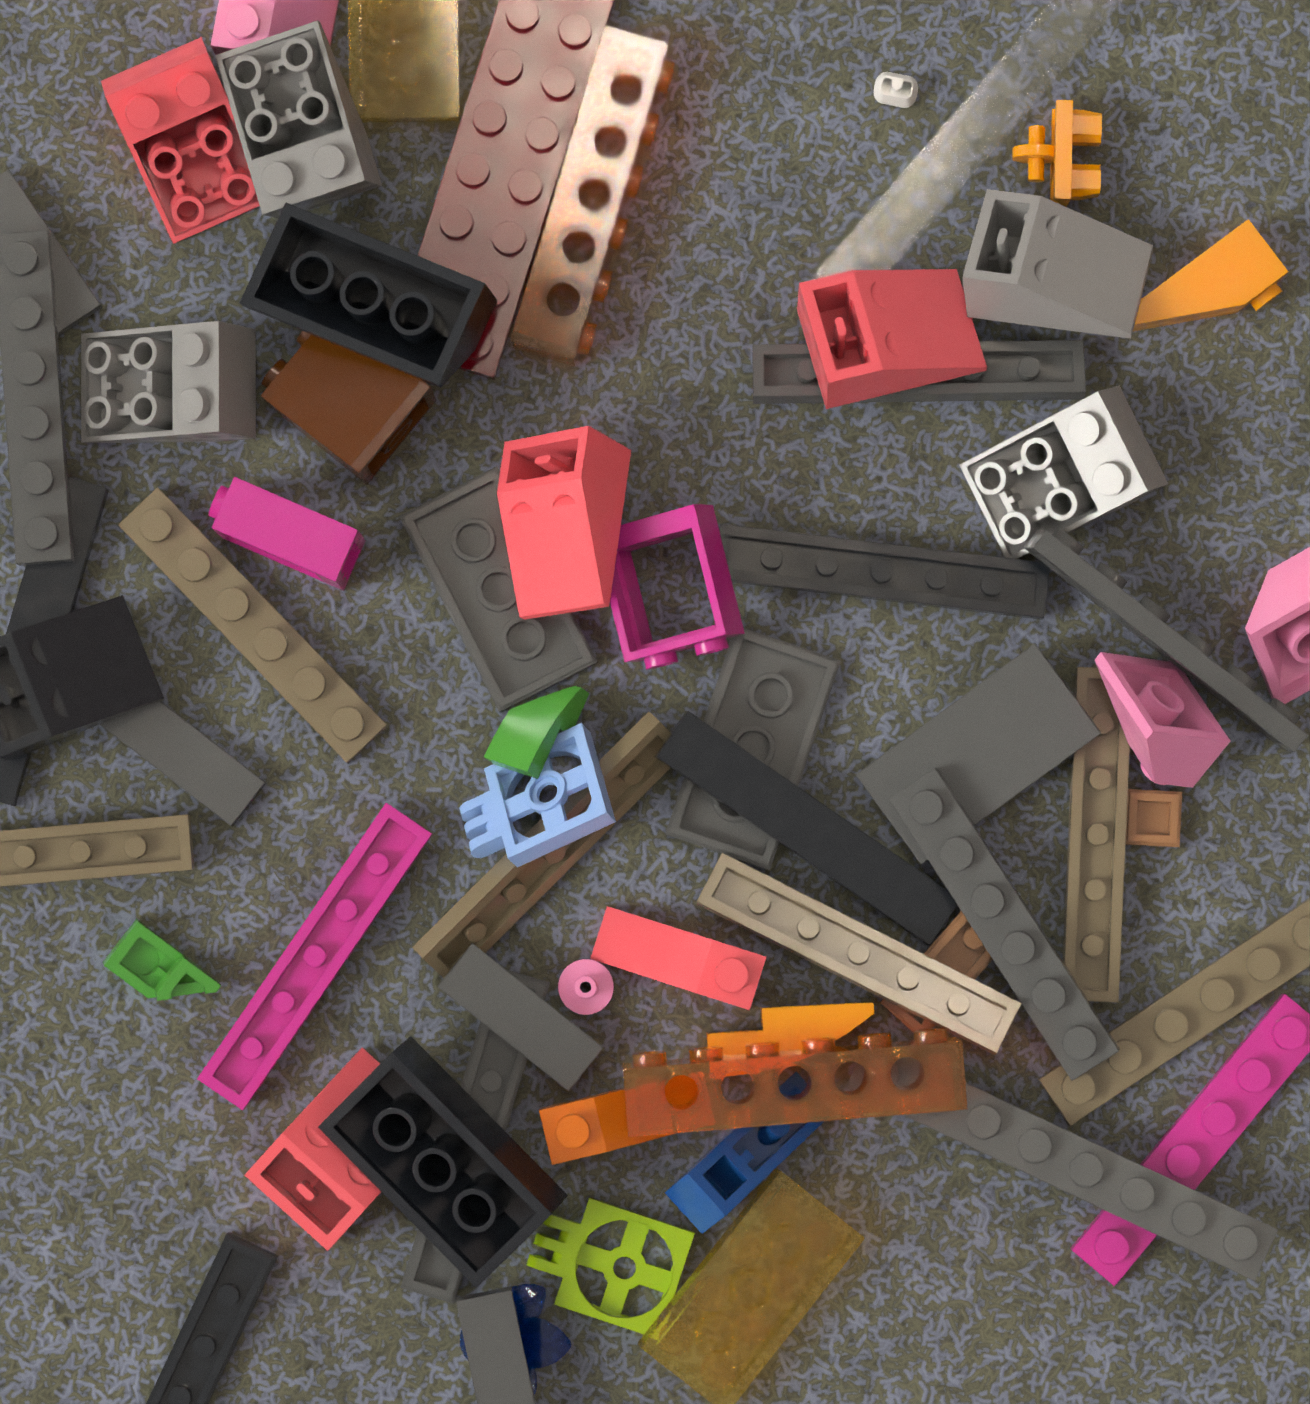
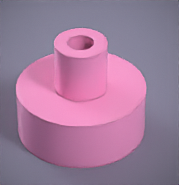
M591 959L577 960L568 965L562 972L558 982L559 996L564 1005L571 1011L582 1015H590L601 1011L610 1002L614 991L613 978L609 970L600 962ZM583 982L590 983L591 990L589 992L581 990Z

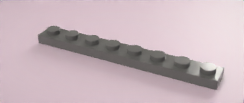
M870 1037L847 1083V1089L1253 1281L1256 1280L1277 1234L1278 1229Z

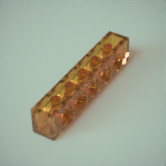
M604 26L511 335L510 343L513 349L574 367L579 353L589 356L598 324L588 321L594 301L605 303L613 276L612 271L604 269L610 249L621 250L629 219L620 217L626 196L636 199L645 167L636 165L641 144L651 147L657 131L660 115L651 112L657 92L667 94L673 77L676 62L667 60L668 43L611 26ZM630 82L640 88L642 96L636 103L624 106L613 100L611 92L618 84ZM615 134L620 136L627 146L625 151L618 157L606 158L601 156L595 149L597 141L604 135ZM600 186L609 192L611 199L605 208L592 211L586 209L580 203V195L588 187ZM576 238L587 239L594 245L595 253L587 262H571L564 255V248L568 242ZM560 290L573 292L580 300L576 311L567 316L554 314L548 307L549 299L554 293Z
M932 1028L913 1031L914 1040L892 1042L891 1033H870L858 1035V1045L836 1046L834 1037H820L801 1040L802 1049L779 1051V1042H758L746 1044V1054L723 1055V1047L721 1046L689 1049V1058L667 1060L666 1051L633 1053V1063L621 1064L628 1137L966 1110L968 1108L963 1043L957 1037H948L946 1028ZM903 1057L915 1058L920 1067L917 1080L909 1086H897L891 1079L893 1064ZM850 1061L861 1064L864 1070V1078L860 1086L851 1091L838 1089L834 1081L837 1068L841 1064ZM791 1066L802 1067L808 1074L806 1088L801 1093L791 1096L780 1092L778 1078L781 1072ZM733 1071H744L752 1078L751 1091L740 1100L728 1099L721 1091L723 1079ZM685 1075L696 1082V1093L688 1103L681 1105L671 1103L665 1097L666 1084L675 1076Z

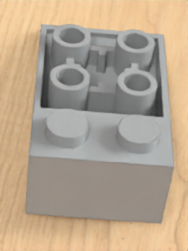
M317 20L215 55L262 215L279 218L285 203L308 211L382 186L366 130L320 21Z
M987 189L962 276L967 317L1131 339L1153 254V245L1043 196Z
M210 321L81 334V443L221 442L256 439V329L222 321Z
M1120 385L1097 391L959 465L1004 557L1018 559L1030 553L1024 549V546L1037 530H1047L1053 534L1058 528L1067 534L1072 533L1168 485Z

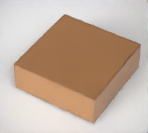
M1128 789L1126 845L1180 847L1182 792Z

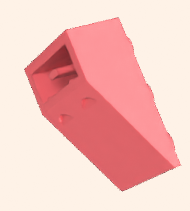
M202 37L101 81L106 100L173 244L260 206L225 88Z
M957 269L851 270L799 283L797 312L826 409L987 371V365L973 320L967 317L965 295Z
M590 426L504 442L497 497L519 617L524 620L604 608L610 605L631 450Z
M363 1047L244 1175L327 1251L337 1243L381 1194V1191L318 1128L381 1064Z

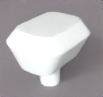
M883 72L877 77L874 85V97L879 103L908 108L916 101L918 84L913 77L892 72Z

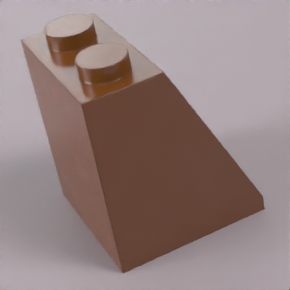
M302 331L296 340L301 347L287 363L281 358L265 375L261 384L266 389L261 394V398L267 405L363 483L368 485L437 401L432 388L419 378Z

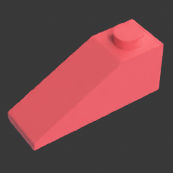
M607 906L590 959L750 1010L766 956Z

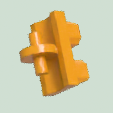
M1056 100V108L1052 109L1051 145L1045 144V126H1029L1028 144L1012 148L1013 161L1028 163L1029 182H1044V164L1051 163L1050 200L1067 207L1070 200L1098 197L1101 190V165L1072 164V146L1099 147L1102 137V114L1073 109V100Z

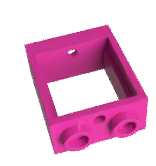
M237 477L233 478L229 488L223 485L220 486L208 516L215 519L212 529L223 539L343 591L366 541L355 528Z
M692 504L621 525L610 605L624 662L644 661L646 670L664 667L678 662L676 652L695 648L696 656L719 652L729 648L727 638L745 634L713 505ZM693 534L715 625L653 642L631 551Z

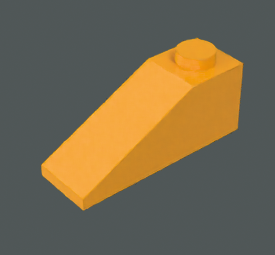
M1248 219L1144 296L1140 301L1133 331L1238 313L1248 304H1251L1255 311H1258L1282 292L1277 283L1289 271Z

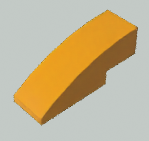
M858 1002L761 1007L762 1030L706 1033L709 1079L744 1075L781 1066L816 1052L848 1034L874 1014V1003Z

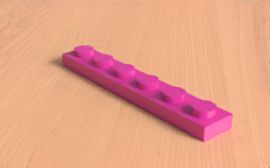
M385 803L197 1080L241 1110L246 1109L433 835L431 832L388 803Z
M1282 993L1140 1165L1195 1190L1310 1052V1014L1290 997ZM1102 1209L1070 1249L1115 1286L1157 1235Z

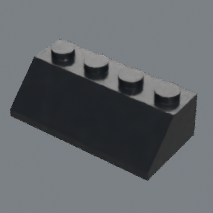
M285 203L241 298L240 304L441 388L475 351L498 300L487 285L481 281Z
M411 1036L398 1046L318 1126L476 1288L568 1196Z

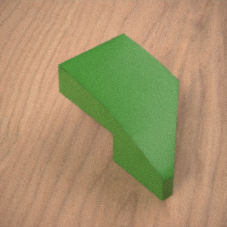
M573 686L510 709L495 733L484 758L494 765L538 779L558 732L565 731L576 725L589 693L581 687Z
M137 918L103 961V965L130 986L147 998L156 997L157 1001L205 992V994L215 993L221 987L217 980Z

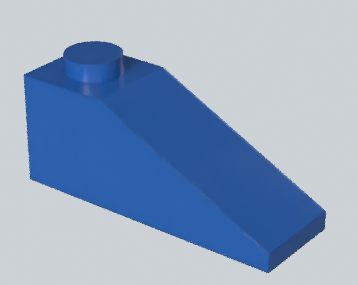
M796 1071L664 1193L703 1234L733 1210L834 1112Z

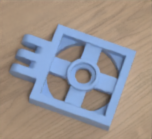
M582 723L558 733L539 778L531 777L524 792L513 796L514 790L524 774L492 764L484 768L490 791L464 802L459 808L462 820L466 822L464 825L466 836L471 840L469 842L471 855L475 858H483L505 848L507 858L517 868L616 822L591 732ZM558 756L575 757L581 760L582 765L560 774L553 770L550 758ZM548 785H555L557 787V794L554 799L546 803L541 802L539 795L542 789ZM588 787L592 798L586 812L567 820L563 805L567 802L568 796ZM533 812H537L542 816L545 831L530 838L518 833L513 822Z

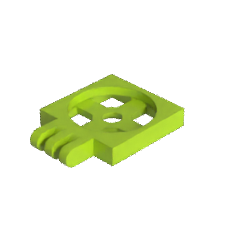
M589 1197L581 1223L551 1214L542 1224L549 1228L561 1230L558 1239L536 1233L533 1244L554 1251L552 1258L548 1260L541 1255L529 1254L526 1265L562 1277L554 1305L660 1340L695 1232ZM617 1220L628 1222L619 1247H614L609 1251L586 1243L588 1236L598 1227ZM649 1229L656 1231L666 1242L673 1261L670 1271L646 1263L645 1257L641 1254ZM628 1257L634 1261L636 1270L630 1278L622 1279L615 1274L613 1267L617 1259ZM578 1265L603 1272L608 1284L600 1306L590 1303L582 1293L576 1275ZM642 1285L663 1292L660 1302L649 1311L636 1316L622 1314L629 1289Z

